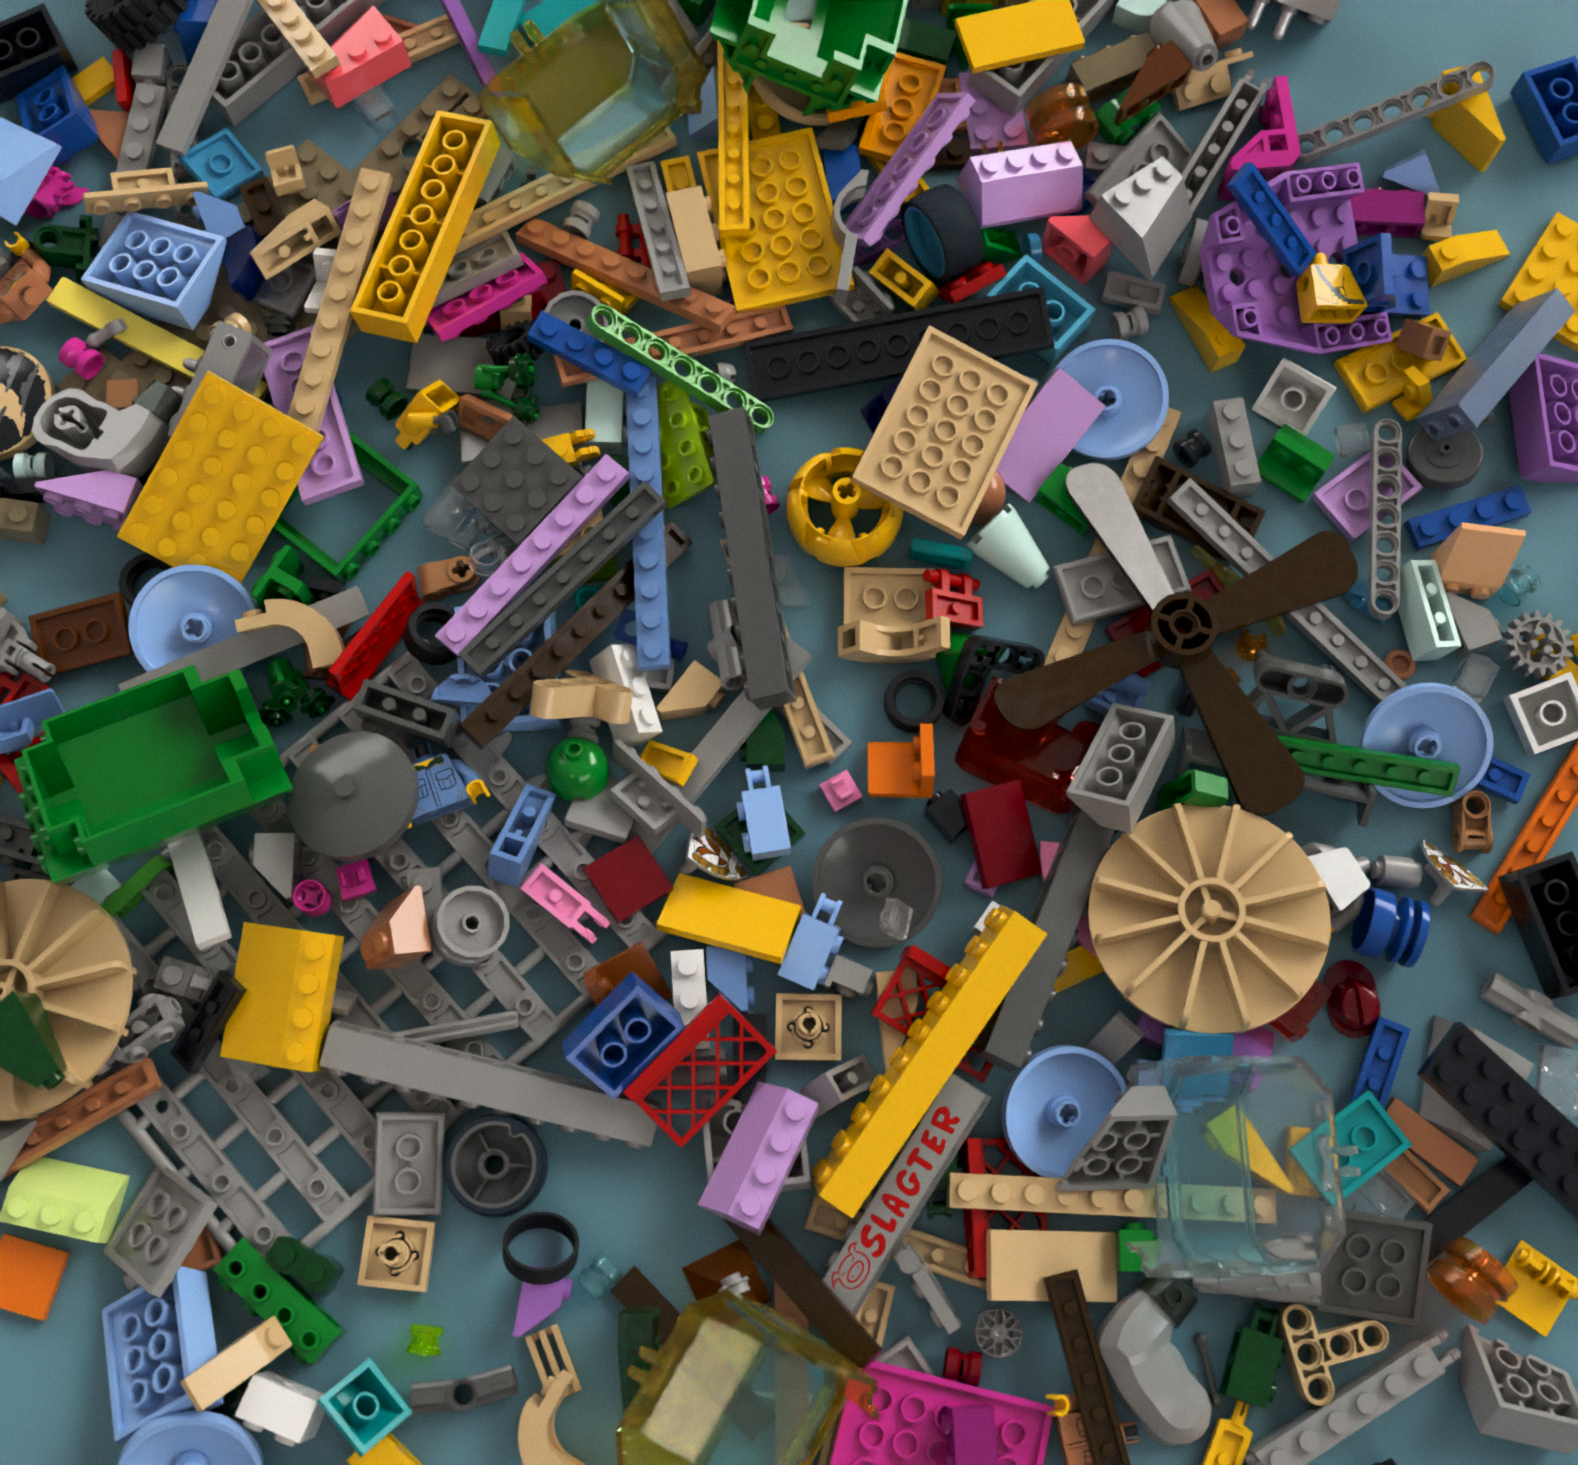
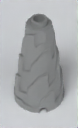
M1302 1235L1299 1238L1274 1240L1258 1245L1242 1246L1228 1251L1195 1254V1257H1190V1263H1184L1185 1283L1192 1284V1289L1198 1290L1201 1293L1233 1294L1245 1298H1262L1277 1302L1303 1303V1305L1318 1306L1321 1304L1320 1298H1318L1321 1297V1273L1318 1253H1312V1246H1317L1314 1235Z

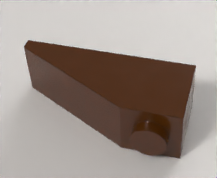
M1172 40L1163 46L1157 45L1148 52L1147 59L1119 108L1114 121L1117 126L1187 82L1193 65Z

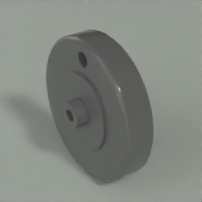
M1423 427L1409 441L1406 464L1413 477L1427 487L1438 490L1457 489L1470 483L1479 473L1484 456L1483 447L1479 438L1471 430L1434 441Z

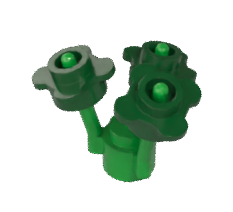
M524 353L523 356L522 354H516L510 358L507 366L478 364L474 372L473 384L475 389L481 390V397L491 398L514 409L513 415L525 426L528 423L534 424L540 413V408L536 406L539 399L538 396L534 395L531 400L522 397L518 403H515L495 393L496 389L501 390L504 378L510 377L512 381L517 383L516 388L525 389L524 394L528 395V386L534 387L535 380L538 378L535 375V366L529 353Z
M278 658L267 665L266 669L270 679L267 684L270 690V697L262 703L259 714L262 715L260 718L263 724L279 726L292 720V715L289 713L297 709V702L300 697H302L300 711L302 714L308 713L310 718H316L325 714L334 703L335 698L333 695L327 696V693L322 688L311 689L303 679L300 669H293L289 659Z

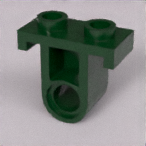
M80 214V228L53 224L39 226L33 234L34 250L49 266L76 269V283H83L81 280L82 276L97 256L91 255V247L98 246V228H93V217ZM54 243L56 246L45 247L43 244Z

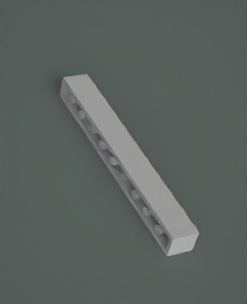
M334 1020L329 1027L319 1065L326 1067L327 1072L334 1075L347 1076V1073L361 1076L360 1080L370 1084H380L381 1081L394 1084L393 1087L399 1091L413 1092L416 1089L427 1092V1096L435 1100L444 1101L449 1097L460 1100V1104L468 1108L478 1109L480 1105L493 1108V1113L498 1115L512 1116L514 1113L526 1116V1121L538 1125H544L547 1121L559 1124L558 1128L566 1132L577 1133L578 1129L591 1132L593 1138L603 1141H609L612 1137L624 1140V1145L636 1149H642L643 1145L651 1147L657 1126L635 1101L632 1102L623 1091L614 1100L596 1084ZM649 1097L644 1098L653 1109H661V1100Z

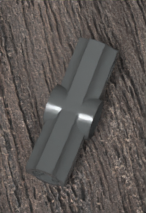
M511 1363L468 1377L412 1382L410 1392L412 1414L456 1410L466 1411L473 1407L519 1394L516 1372ZM461 1384H467L473 1390V1398L470 1403H462L457 1398V1389Z

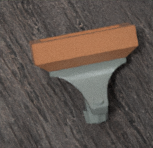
M507 377L497 394L515 403H518L520 400L517 395H514L517 383L512 381L510 377ZM467 393L460 397L458 419L462 427L491 440L513 416L512 412L514 409L493 399L483 401Z

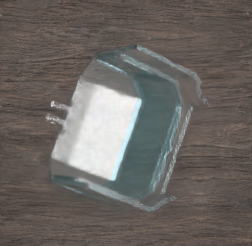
M1187 1056L1131 1065L1126 1075L1129 1080L1125 1091H1119L1115 1102H1119L1132 1086L1164 1085L1177 1112V1118L1154 1184L1159 1240L1125 1242L1131 1253L1137 1252L1142 1259L1141 1269L1147 1278H1221L1322 1272L1346 1236V1217L1341 1177L1361 1175L1360 1168H1355L1354 1166L1340 1169L1338 1155L1353 1156L1358 1154V1146H1338L1332 1091L1301 1056Z

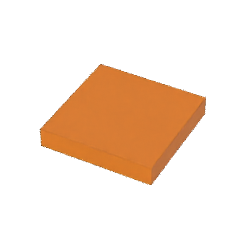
M3 1234L0 1241V1308L46 1321L71 1253L14 1235Z

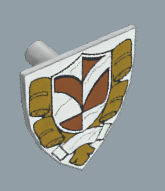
M706 826L705 835L701 838H698L690 831L686 861L679 867L682 874L690 875L697 868H700L716 879L739 881L748 878L737 856L714 831Z
M1423 839L1421 841L1422 851L1429 862L1424 866L1423 870L1438 885L1437 889L1428 898L1432 904L1439 907L1452 890L1484 893L1490 891L1476 876L1453 857Z

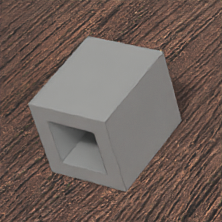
M146 44L144 49H135L131 71L135 83L158 85L167 88L166 75L173 61L165 45Z

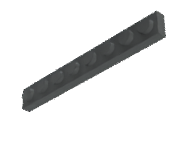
M644 480L458 653L460 657L483 679L668 506L667 502Z

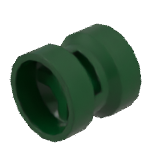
M385 377L375 381L365 395V399L372 406L378 407L380 414L389 421L401 415L409 402L408 398L402 392L396 391L394 384Z

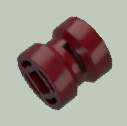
M947 1346L942 1378L952 1381H964L965 1384L978 1387L982 1367V1352L971 1350L968 1353H963L958 1348Z

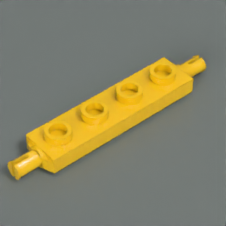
M1236 1400L1231 1419L1217 1418L1201 1465L1243 1464L1253 1435L1244 1426L1251 1405Z

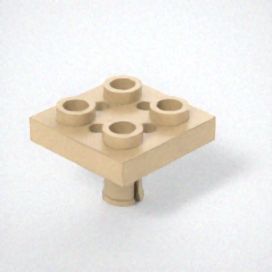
M776 993L775 1049L777 1052L775 1053V1061L841 1062L842 994ZM806 1007H811L806 1009L807 1013H804ZM790 1023H794L796 1025V1031H794V1026ZM788 1024H790L791 1032L787 1029ZM822 1024L824 1030H827V1025L829 1026L828 1032L824 1033L821 1031ZM809 1040L812 1041V1043H813L812 1048L806 1049V1048L804 1047V1045L810 1046L811 1043H810V1042H807V1041H809Z
M368 1215L357 1285L427 1292L437 1222ZM399 1231H402L405 1234V1238L403 1241L397 1240V1238H401L403 1236L402 1234H397ZM414 1250L419 1252V1258L415 1261L414 1259L417 1257V1254L413 1253L411 1255V1252Z

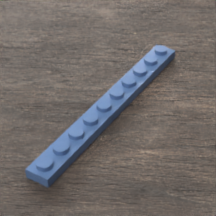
M649 376L637 398L626 393L630 493L645 480L663 498L658 386L656 376ZM663 509L632 538L639 671L671 669Z

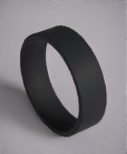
M532 1212L517 1218L508 1226L503 1238V1262L505 1267L514 1277L529 1284L545 1285L560 1281L572 1272L577 1263L579 1249L577 1230L567 1219L550 1212ZM546 1228L564 1235L570 1241L574 1250L565 1261L556 1266L534 1268L517 1261L511 1255L508 1246L518 1234L526 1230Z

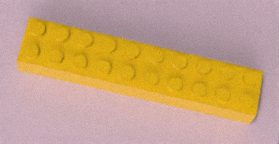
M1000 905L998 909L993 908L988 913L983 922L986 927L979 937L975 935L968 942L964 950L967 954L960 964L955 963L948 971L945 978L948 982L942 991L939 992L937 990L930 997L926 1005L928 1011L922 1020L917 1018L913 1022L907 1033L910 1037L904 1046H898L893 1051L888 1060V1063L891 1065L884 1075L878 1074L870 1085L869 1091H871L869 1097L864 1103L859 1102L850 1115L852 1121L845 1131L841 1129L835 1135L831 1142L833 1149L827 1158H820L811 1172L813 1175L811 1180L818 1195L849 1217L853 1218L1047 936L1046 932L1016 911Z

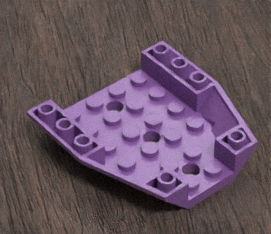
M1360 163L1287 171L1267 182L1315 252L1325 253L1328 263L1330 256H1332L1337 264L1343 265L1342 250L1358 243L1350 198L1365 192ZM1235 200L1211 214L1199 256L1210 313L1234 337L1315 355L1393 341L1387 312L1359 315L1352 324L1302 323L1296 282L1300 276H1291L1288 272L1286 278L1281 274V261L1238 201ZM1230 271L1236 273L1238 277L1237 285L1230 281Z

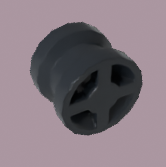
M1196 429L1188 432L1184 440H1178L1173 444V451L1177 459L1188 468L1194 467L1198 463L1199 458H1205L1212 452L1207 438Z

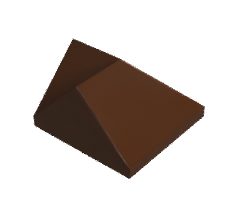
M740 1239L682 1268L710 1331L716 1330L772 1301L748 1248ZM737 1272L740 1273L741 1278L748 1276L750 1279L747 1283L751 1291L735 1300L725 1302L723 1295L718 1293V1290L722 1287L720 1281Z

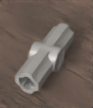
M715 600L709 605L708 613L713 639L707 643V648L711 657L718 663L722 688L728 691L742 690L744 683L747 682V676L739 660V654L743 652L742 642L738 641L735 632V624H738V617L733 610L730 600Z
M1498 973L1492 974L1483 986L1480 998L1509 1014L1511 1020L1519 1027L1530 1032H1539L1566 1049L1573 1048L1578 1041V1020L1552 1006L1553 1001L1544 994L1531 989L1525 990Z

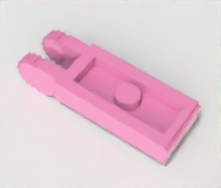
M542 863L520 887L521 891L570 930L574 929L592 945L597 940L595 934L578 923L585 913L600 927L606 929L610 924V921L592 907L591 902Z

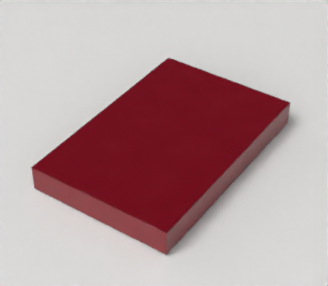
M1020 780L960 794L982 889H989L1042 874Z

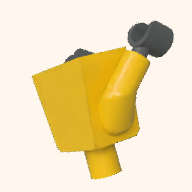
M441 379L420 390L395 423V427L400 431L395 438L396 443L401 448L410 450L414 444L420 445L432 437L440 427H442L444 433L455 431L456 427L461 426L455 413L459 411L461 396H458ZM478 395L474 396L480 400H483L482 397Z

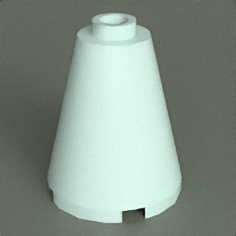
M1008 503L1002 508L1003 511L990 519L965 546L973 550V554L1026 589L1031 586L1037 589L1049 578L1046 572L1050 567L1017 511Z

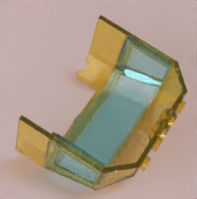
M599 0L573 14L545 37H543L535 23L528 19L524 22L523 27L528 37L535 43L531 48L520 32L516 30L511 32L509 36L511 42L522 55L491 78L477 98L510 150L519 153L557 177L591 184L613 185L607 176L683 114H701L702 101L700 100L702 83L706 81L707 69L667 0Z
M726 1290L687 1304L659 1353L651 1348L641 1346L638 1354L644 1361L653 1365L648 1373L634 1366H630L626 1372L630 1378L641 1383V1386L631 1404L625 1410L623 1418L615 1430L617 1465H811L847 1399L851 1400L870 1416L878 1419V1407L873 1404V1395L877 1393V1380L844 1355L769 1306Z

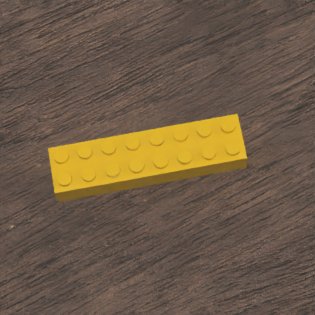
M437 110L351 306L350 313L360 331L417 344L501 145L493 121Z

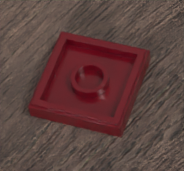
M639 835L583 868L584 874L617 924L622 923L666 896L674 889Z

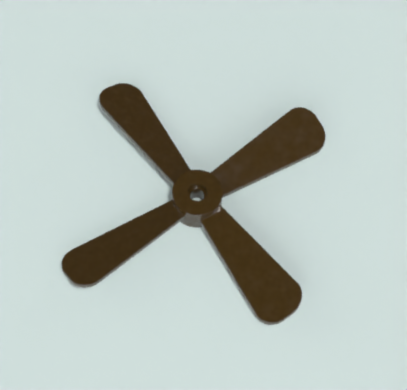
M1088 463L1073 468L1065 480L1066 494L1151 612V616L1142 633L1003 680L994 693L995 708L1003 720L1012 728L1020 731H1035L1157 661L1165 667L1180 670L1238 804L1241 805L1240 807L1257 816H1267L1289 806L1299 797L1304 788L1305 777L1303 770L1210 647L1218 635L1346 594L1356 582L1358 575L1357 562L1348 542L1336 532L1321 531L1207 600L1189 593L1174 594L1119 476L1111 468L1099 463ZM1175 627L1182 628L1187 634L1178 632Z

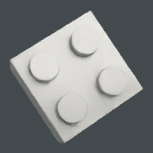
M1571 672L1511 694L1503 699L1527 757L1578 738V686Z
M270 1370L253 1374L235 1416L244 1420L242 1423L244 1427L256 1432H262L264 1428L276 1433L274 1437L276 1441L288 1446H294L295 1442L300 1444L315 1437L325 1414L316 1401L324 1393Z

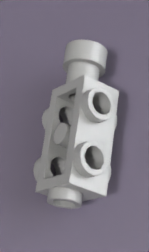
M148 994L139 999L137 1002L138 1008L129 1014L125 1028L129 1030L127 1037H120L108 1061L97 1074L103 1075L114 1067L116 1060L127 1064L138 1063L146 1058L149 1052L158 1045L172 1040L176 1032L186 1026L180 1015L182 1008L173 997H166L161 994Z

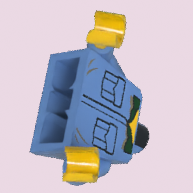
M428 742L418 744L411 749L416 762L413 765L419 780V800L412 819L416 826L477 804L475 799L481 793H485L487 797H490V792L484 782L480 780L476 771L460 759L450 760L447 753L434 756L431 745Z

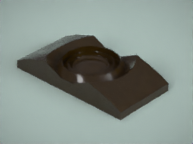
M1156 455L1132 503L1137 516L1157 530L1177 535L1189 541L1201 552L1227 561L1166 502L1191 478L1254 538L1266 512L1265 510Z

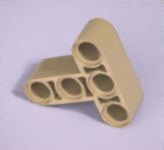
M565 670L564 679L533 681L529 713L531 716L542 719L593 716L608 723L627 724L630 721L633 690L590 672Z
M1284 1303L1277 1308L1280 1313L1276 1329L1279 1338L1284 1340L1282 1348H1285V1359L1298 1397L1306 1403L1322 1406L1328 1404L1333 1399L1335 1389L1328 1366L1378 1353L1388 1345V1331L1380 1322L1357 1320L1317 1331L1313 1316L1306 1306L1296 1303ZM1293 1309L1298 1312L1300 1317L1299 1325L1294 1329L1287 1323V1315ZM1368 1326L1372 1328L1375 1335L1374 1341L1370 1345L1364 1342L1362 1336L1363 1331ZM1338 1335L1342 1340L1343 1346L1342 1350L1335 1355L1330 1348V1342L1334 1336ZM1303 1344H1306L1310 1349V1358L1305 1363H1302L1297 1355L1299 1347ZM1317 1379L1321 1385V1391L1317 1397L1312 1398L1308 1392V1386L1312 1380Z

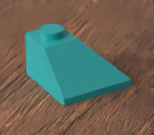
M370 1358L365 1360L316 1401L360 1458L413 1413Z

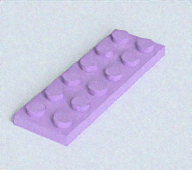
M968 92L937 93L867 190L863 201L857 204L844 222L848 230L858 236L856 245L871 247L881 239L883 229L890 220L898 215L901 209L900 205L905 198L916 190L920 177L933 166L935 157L941 148L951 141L952 133L958 124L962 123L969 116V109L975 100Z
M314 325L264 342L273 351L264 374L274 408L288 415ZM334 383L319 434L323 435L324 438L297 484L301 499L306 506L365 485Z

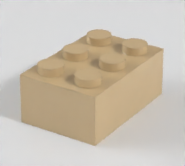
M701 185L666 192L667 208L689 285L712 296L723 294L722 282L727 281L725 271L727 265L724 251L719 249V231L716 222L713 223L711 214H713L710 197H704Z

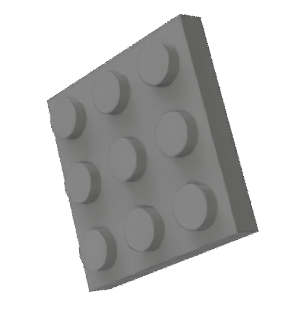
M156 1166L102 1252L149 1294L161 1298L166 1288L173 1281L174 1275L184 1259L193 1249L194 1243L202 1230L211 1220L219 1204L176 1171L167 1166L160 1171Z

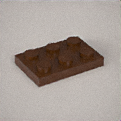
M119 592L28 616L33 642L38 647L35 651L36 655L54 664L56 667L54 675L41 669L42 672L50 677L135 655L129 638V620L124 597Z

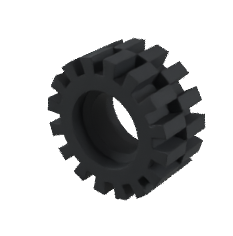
M524 320L522 323L517 321L513 326L511 324L506 325V329H499L497 335L493 334L490 337L491 340H487L486 349L495 366H507L510 358L516 354H522L523 356L524 353H529L534 361L539 359L538 355H543L545 352L543 348L527 340V334L534 324L533 321Z

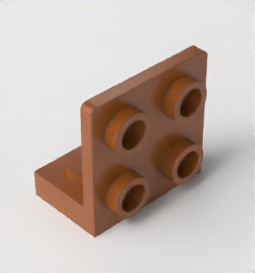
M642 942L629 947L584 972L586 989L597 1006L632 971L665 1001L672 997V991Z

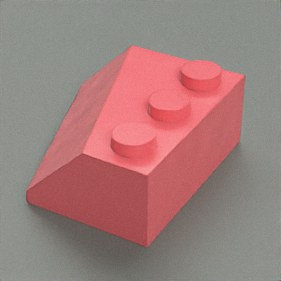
M373 5L330 45L341 64L317 79L313 77L308 69L307 72L335 108L338 109L412 65L403 40Z

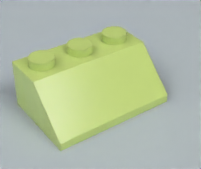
M41 1157L20 1169L9 1185L0 1213V1222L95 1243H108L115 1230L130 1176Z

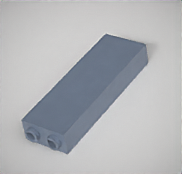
M1558 288L1515 304L1421 412L1417 420L1434 441L1477 428L1572 316L1575 310Z

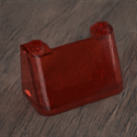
M993 676L955 754L956 764L965 772L993 785L1020 780L1025 800L1055 814L1069 813L1075 803L1067 797L1066 791L1101 725L1092 721H1080L1070 731L1051 722L1035 731L1014 729L1003 720L995 708L994 693L1003 680Z

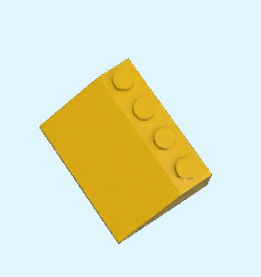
M244 922L234 978L246 989V992L225 1025L220 1057L306 1072L321 1071L322 1066L319 1065L330 1024L344 936Z

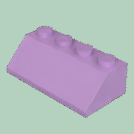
M1071 141L973 156L969 158L957 178L980 229L1073 213L1082 209L1083 165Z
M758 1081L698 1206L760 1236L819 1112V1103L788 1088Z

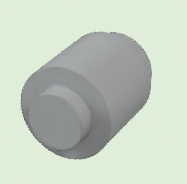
M1379 855L1377 860H1374L1371 864L1370 877L1378 887L1409 890L1420 885L1422 866L1420 862H1415L1413 858Z

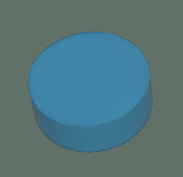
M1037 233L1024 234L1022 241L1023 256L1027 254L1037 263L1042 258L1040 236Z

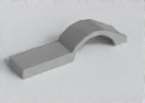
M861 169L839 192L834 203L831 217V233L837 245L843 249L834 304L846 305L858 238L856 234L849 231L844 225L840 213L853 202L863 201L868 170Z

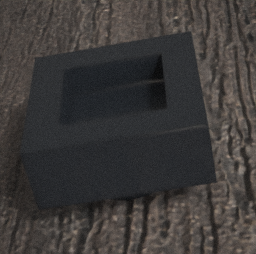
M312 575L308 583V589L318 602L346 590L342 582Z

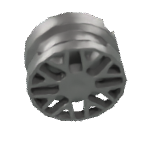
M991 1308L980 1313L974 1321L972 1329L973 1340L978 1349L984 1354L995 1358H1005L1015 1353L1021 1345L1023 1337L1022 1326L1018 1318L1010 1311L1000 1308Z

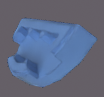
M468 673L452 674L439 687H435L430 701L440 705L477 708L492 692L489 686L478 676Z

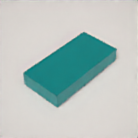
M913 537L908 558L967 571L972 561L973 550Z

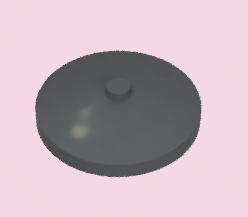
M357 731L344 733L323 742L304 759L292 780L293 792L289 794L288 807L290 819L296 833L317 853L339 861L362 860L389 848L408 828L416 812L419 800L418 775L408 755L390 739L372 732Z
M867 817L843 826L824 843L813 867L812 892L816 904L821 893L827 894L826 898L835 902L838 900L843 901L834 925L841 928L839 936L854 944L865 947H890L911 939L929 923L941 898L942 871L934 849L916 829L892 818ZM820 910L819 913L824 921L829 922L832 914Z

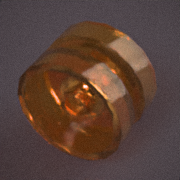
M1067 83L1049 88L1036 96L1025 109V117L1029 128L1034 132L1033 139L1036 146L1071 141L1075 150H1078L1094 139L1099 131V123L1095 112L1090 108L1091 102L1087 91L1082 85Z
M1455 1236L1445 1248L1447 1259L1436 1258L1427 1268L1426 1276L1436 1290L1459 1311L1482 1325H1487L1498 1313L1499 1308L1496 1301L1507 1302L1518 1290V1284L1510 1272L1484 1248L1468 1238Z

